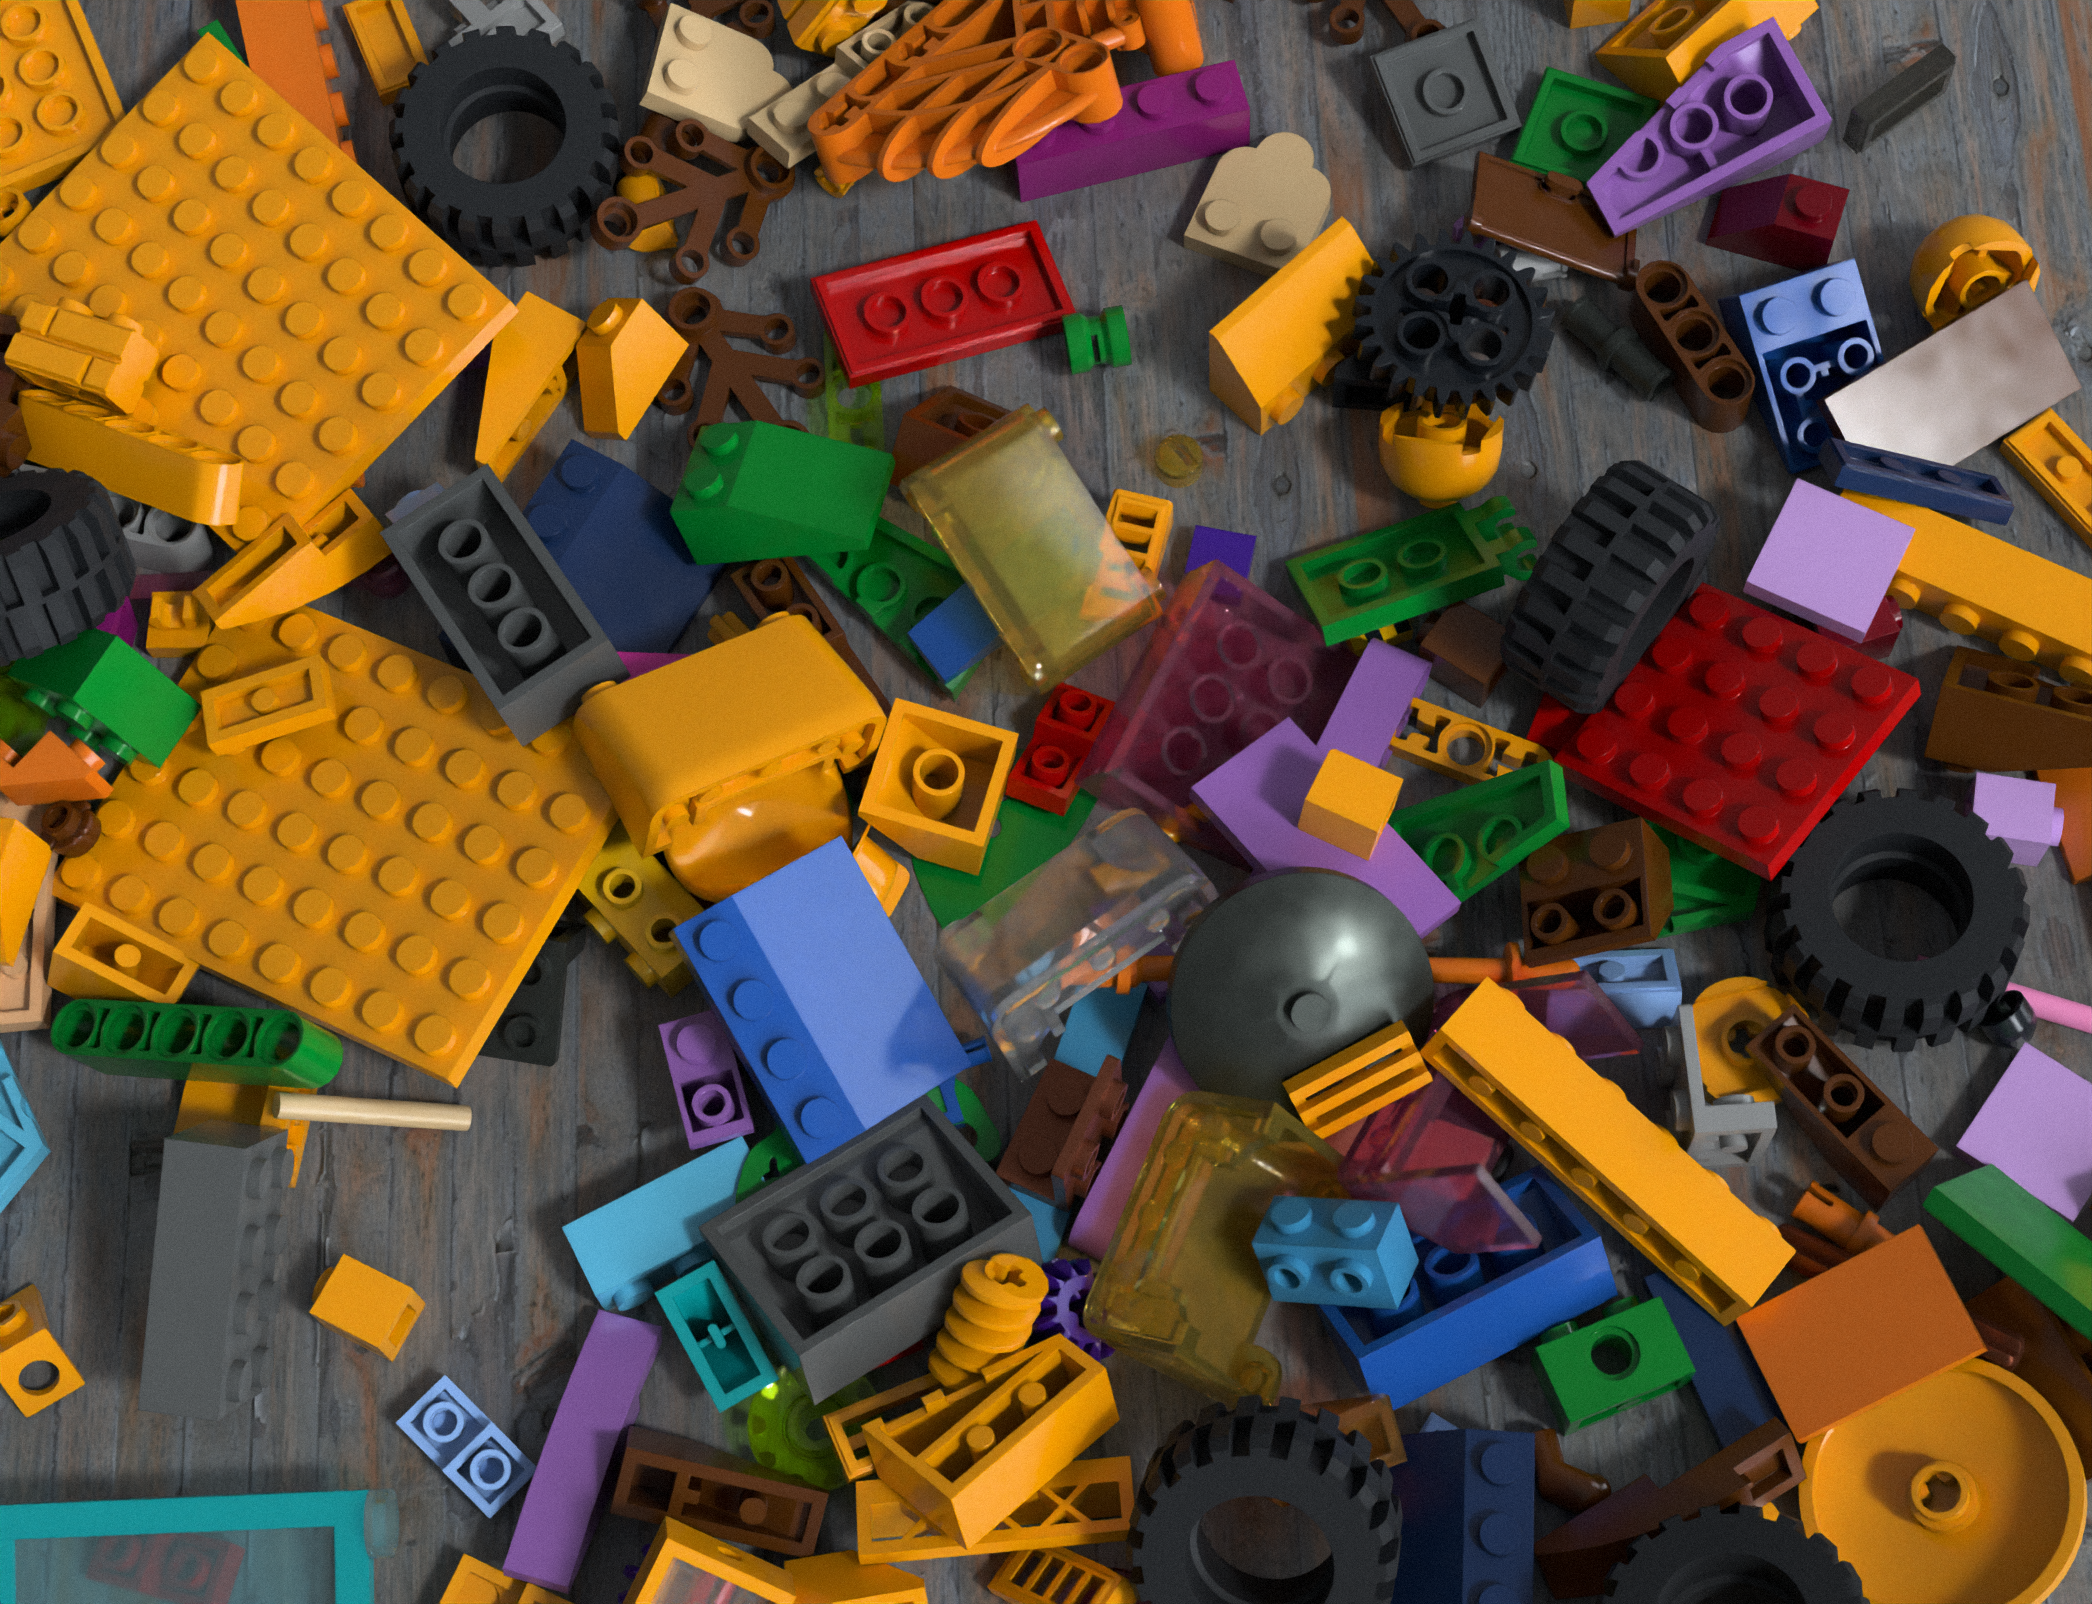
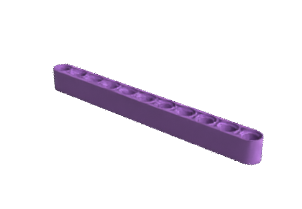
M1372 638L1364 650L1316 745L1319 750L1327 756L1331 749H1337L1384 770L1393 751L1388 749L1395 731L1396 737L1400 739L1412 715L1413 709H1410L1413 697L1420 698L1430 675L1432 662L1377 638ZM1253 869L1250 877L1258 875V873ZM1170 1034L1074 1222L1068 1239V1246L1126 1274L1132 1272L1140 1259L1216 1107V1104L1200 1090L1185 1069L1176 1052Z

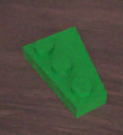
M1548 759L1394 811L1387 823L1462 903L1570 827L1563 767Z

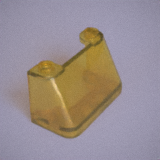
M1025 403L901 479L898 488L915 514L919 512L924 520L927 518L930 520V524L927 526L928 530L934 538L938 539L1004 641L1003 645L1009 655L1014 652L1017 654L1018 657L1015 660L1021 669L1018 673L1036 698L1050 691L1161 617L1163 610L1159 602L1167 598V595L1161 583L1148 566L1138 570L1057 445L1058 442L1064 439V435L1053 416L1045 407L1035 412L1028 403Z
M1189 1091L1177 1097L1162 1116L1087 1296L1083 1309L1084 1326L1091 1335L1104 1344L1218 1402L1224 1403L1232 1409H1236L1240 1396L1261 1395L1263 1405L1273 1406L1281 1385L1282 1367L1274 1354L1261 1346L1253 1345L1272 1295L1251 1242L1274 1195L1354 1200L1364 1172L1274 1101L1205 1091Z

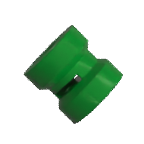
M1122 305L1103 308L1101 313L1096 316L1086 317L1080 312L1061 316L1071 375L1088 373L1094 365L1105 363L1112 368L1132 365L1129 336ZM1095 335L1096 346H1092L1091 336Z

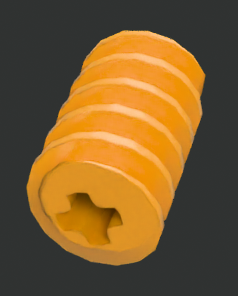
M1000 1253L992 1256L990 1260H973L963 1267L961 1283L952 1294L953 1304L944 1315V1326L937 1333L936 1347L928 1357V1368L934 1378L956 1392L983 1379L981 1369L1024 1350V1345L1032 1333V1324L1041 1311V1302L1049 1291L1048 1278L1042 1268L1029 1258L1011 1253Z

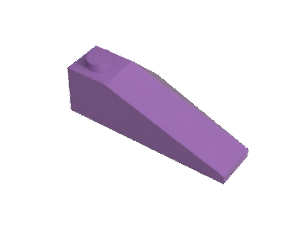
M1773 16L1720 44L1705 59L1704 64L1690 79L1673 92L1662 108L1639 131H1636L1586 183V188L1613 237L1616 238L1766 171L1825 139L1832 119Z

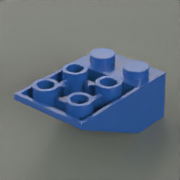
M1855 258L1831 262L1717 300L1727 333L1753 371L1755 386L1752 397L1788 474H1794L1821 465L1818 455L1826 438H1834L1816 400L1884 360Z

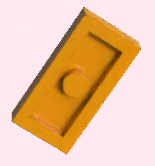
M319 653L200 691L207 745L217 756L337 718L329 665Z

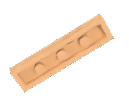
M0 791V817L16 819L40 837L42 817L47 809L55 803L17 806ZM53 850L14 966L0 965V1033L50 1029L52 987L47 985L55 938L56 898L52 895L54 873L58 869V853Z

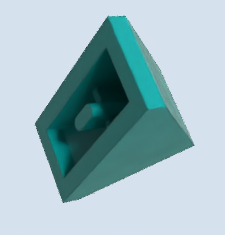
M715 1260L654 1293L719 1413L779 1380Z

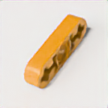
M1413 697L1410 709L1413 710L1411 716L1417 718L1416 728L1421 732L1434 736L1436 724L1445 727L1438 738L1437 753L1427 751L1430 743L1429 737L1414 732L1408 735L1407 740L1396 737L1395 731L1388 746V749L1393 751L1392 755L1469 785H1474L1513 771L1498 764L1496 776L1487 774L1493 763L1495 747L1504 749L1501 762L1515 768H1520L1525 760L1532 761L1535 764L1548 759L1553 761L1550 753L1544 747L1415 697ZM1469 737L1476 740L1482 746L1484 755L1480 761L1473 765H1460L1449 757L1447 747L1457 738Z

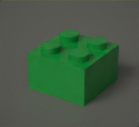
M96 628L84 630L77 634V639L63 646L57 644L43 650L44 654L30 659H26V657L17 659L7 673L11 679L26 690L21 699L27 705L50 719H54L58 715L70 724L65 731L69 738L73 741L79 738L96 754L102 749L109 756L127 766H131L136 759L160 768L202 708L201 704L121 638Z

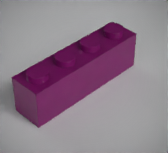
M1235 60L1120 87L1123 98L1122 108L1110 119L1093 124L1068 120L1055 127L1027 151L1009 161L1021 203L1227 153L1238 147H1250V107Z

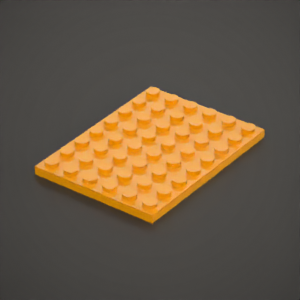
M209 32L180 59L0 243V314L16 316V333H19L21 330L19 324L31 300L38 299L57 305L60 297H66L85 305L94 312L93 317L107 321L110 313L113 312L124 315L144 327L145 330L142 335L158 349L159 358L149 380L143 382L144 391L134 412L129 413L127 416L227 451L244 459L238 522L223 526L208 525L237 554L287 512L301 526H304L345 492L519 312L511 300Z
M306 605L254 623L222 630L216 625L209 635L207 642L200 649L178 683V686L199 704L202 705L200 691L319 653L329 665L337 718L217 756L207 745L203 708H201L160 768L136 759L131 766L125 765L112 784L114 790L107 798L101 801L94 812L101 821L102 828L99 839L84 855L77 858L65 857L54 873L52 895L56 898V902L77 912L86 901L183 950V956L199 964V969L457 1089L620 818L573 730L575 716H569L522 747L473 674Z

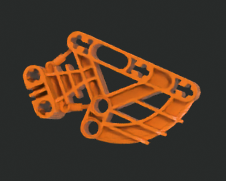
M943 0L810 116L807 127L824 175L832 183L844 184L860 180L873 169H877L881 178L891 182H901L927 168L932 176L948 179L964 173L977 163L985 167H996L1007 163L1027 151L1055 127L1068 120L1085 124L1100 123L1108 120L1119 112L1123 104L1110 50L1115 48L1118 51L1137 49L1149 55L1152 70L1159 77L1197 69L1203 64L1204 52L1194 0Z

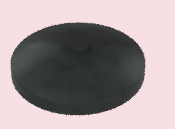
M1306 866L1286 867L1252 876L1237 883L1213 900L1198 915L1178 946L1171 965L1166 993L1167 1020L1174 1047L1185 1069L1200 1090L1219 1108L1245 1123L1263 1129L1292 1133L1308 1131L1282 1082L1399 1020H1402L1413 1039V1043L1420 1052L1427 1041L1434 1010V982L1429 958L1421 938L1405 915L1384 894L1354 876L1336 870ZM1401 1048L1365 1066L1366 1070L1401 1052ZM1342 1080L1310 1095L1306 1100L1308 1101L1342 1083Z

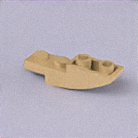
M908 0L897 9L889 12L836 46L835 62L750 116L748 118L747 134L787 169L815 152L816 149L807 127L810 116L936 6L929 0Z

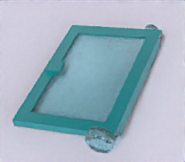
M393 1488L332 1489L0 1504V1604H374V1559L393 1558L398 1547L399 1507L397 1496Z

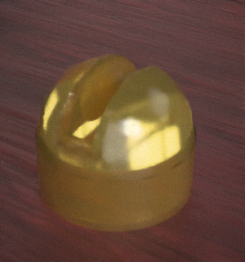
M1171 434L1162 440L1154 455L1156 475L1164 484L1174 488H1184L1194 484L1200 478L1204 466L1203 452L1196 440L1186 434ZM1173 450L1181 451L1192 463L1187 467Z

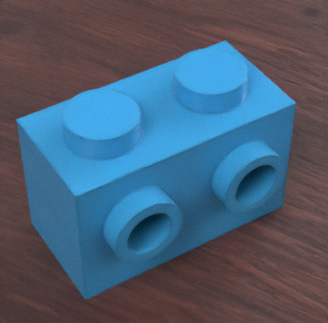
M1274 1195L1251 1242L1273 1301L1398 1310L1419 1262L1399 1202Z

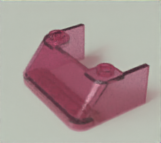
M1587 970L1496 983L1499 987L1506 988L1518 996L1524 1004L1525 1010L1546 1029L1565 1038L1573 1046L1576 1055L1586 1064L1591 1059L1639 1054L1645 1045ZM1478 986L1453 991L1434 1004L1432 1023L1425 1045ZM1422 1057L1423 1063L1433 1081L1368 1115L1338 1168L1337 1179L1354 1200L1398 1202L1409 1230L1456 1254L1538 1248L1543 1237L1490 1175L1511 1136Z

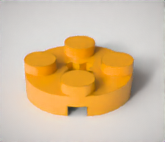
M1744 976L1716 982L1707 987L1697 997L1692 1007L1704 1099L1709 1104L1713 1105V1101L1720 1097L1736 1094L1751 1095L1754 1097L1755 1102L1774 1101V1105L1782 1102L1780 1096L1753 1059L1744 1058L1741 1053H1734L1729 1044L1734 1042L1736 1038L1735 1030L1745 1029L1750 1038H1755L1793 1004L1809 1018L1805 1009L1788 992L1784 996L1777 989L1766 986L1767 981Z

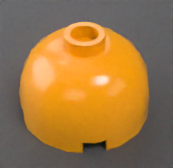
M1976 213L1951 219L1939 225L1924 238L1913 255L1909 282L1918 310L1935 330L2018 280L2027 279L2033 292H2035L2040 268L2039 263L2033 256L2032 248L2007 222Z
M1424 400L1421 404V410L1403 413L1404 402L1390 406L1382 412L1379 422L1378 444L1380 462L1390 481L1405 494L1419 499L1420 504L1423 506L1439 509L1454 504L1456 501L1469 498L1488 485L1496 473L1502 451L1504 419L1500 415L1493 422L1489 420V416H1486L1479 409L1476 403H1473L1470 406L1466 420H1461L1455 406L1446 404L1441 417L1435 418L1432 402Z

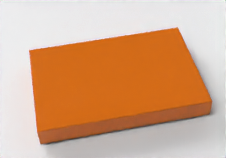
M1919 1224L1745 1312L1736 1319L1796 1441L1801 1444L1988 1351L1928 1236Z

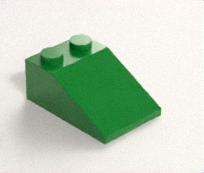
M758 420L736 423L722 422L701 426L670 513L697 566L868 550L896 462L891 453Z

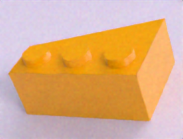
M1060 1333L981 1369L983 1379L945 1396L942 1390L938 1389L921 1397L923 1407L894 1421L884 1424L882 1418L879 1417L861 1425L878 1477L967 1551L1120 1420L1106 1367Z

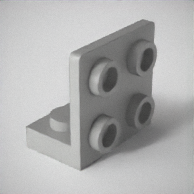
M1692 1004L1677 1005L1671 1025L1663 1026L1662 1047H1656L1654 1053L1657 1084L1659 1087L1669 1086L1670 1110L1663 1111L1662 1126L1673 1134L1679 1147L1703 1168L1759 1166L1778 1128L1774 1101L1755 1102L1754 1097L1751 1095L1736 1094L1720 1097L1713 1101V1105L1705 1106Z

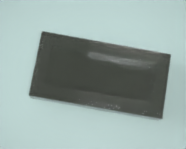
M1942 43L1858 103L1851 110L1843 141L1856 154L1862 153L1940 97L1947 90L1957 57Z

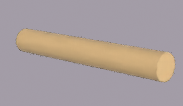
M276 1092L272 1106L275 1119L455 1131H468L472 1120L471 1107L459 1104Z

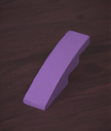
M598 1310L568 1381L528 1489L503 1566L504 1576L569 1594L612 1493L617 1475L616 1465L623 1451L628 1428L634 1425L640 1411L639 1395L662 1344V1326Z

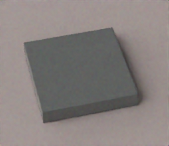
M1479 16L1369 56L1366 61L1409 171L1515 133L1522 127Z

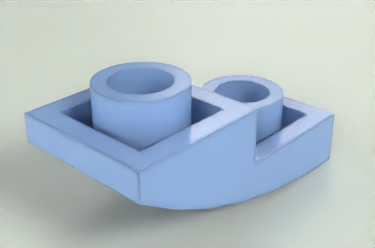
M446 1375L435 1383L396 1422L489 1519L535 1473L536 1466Z

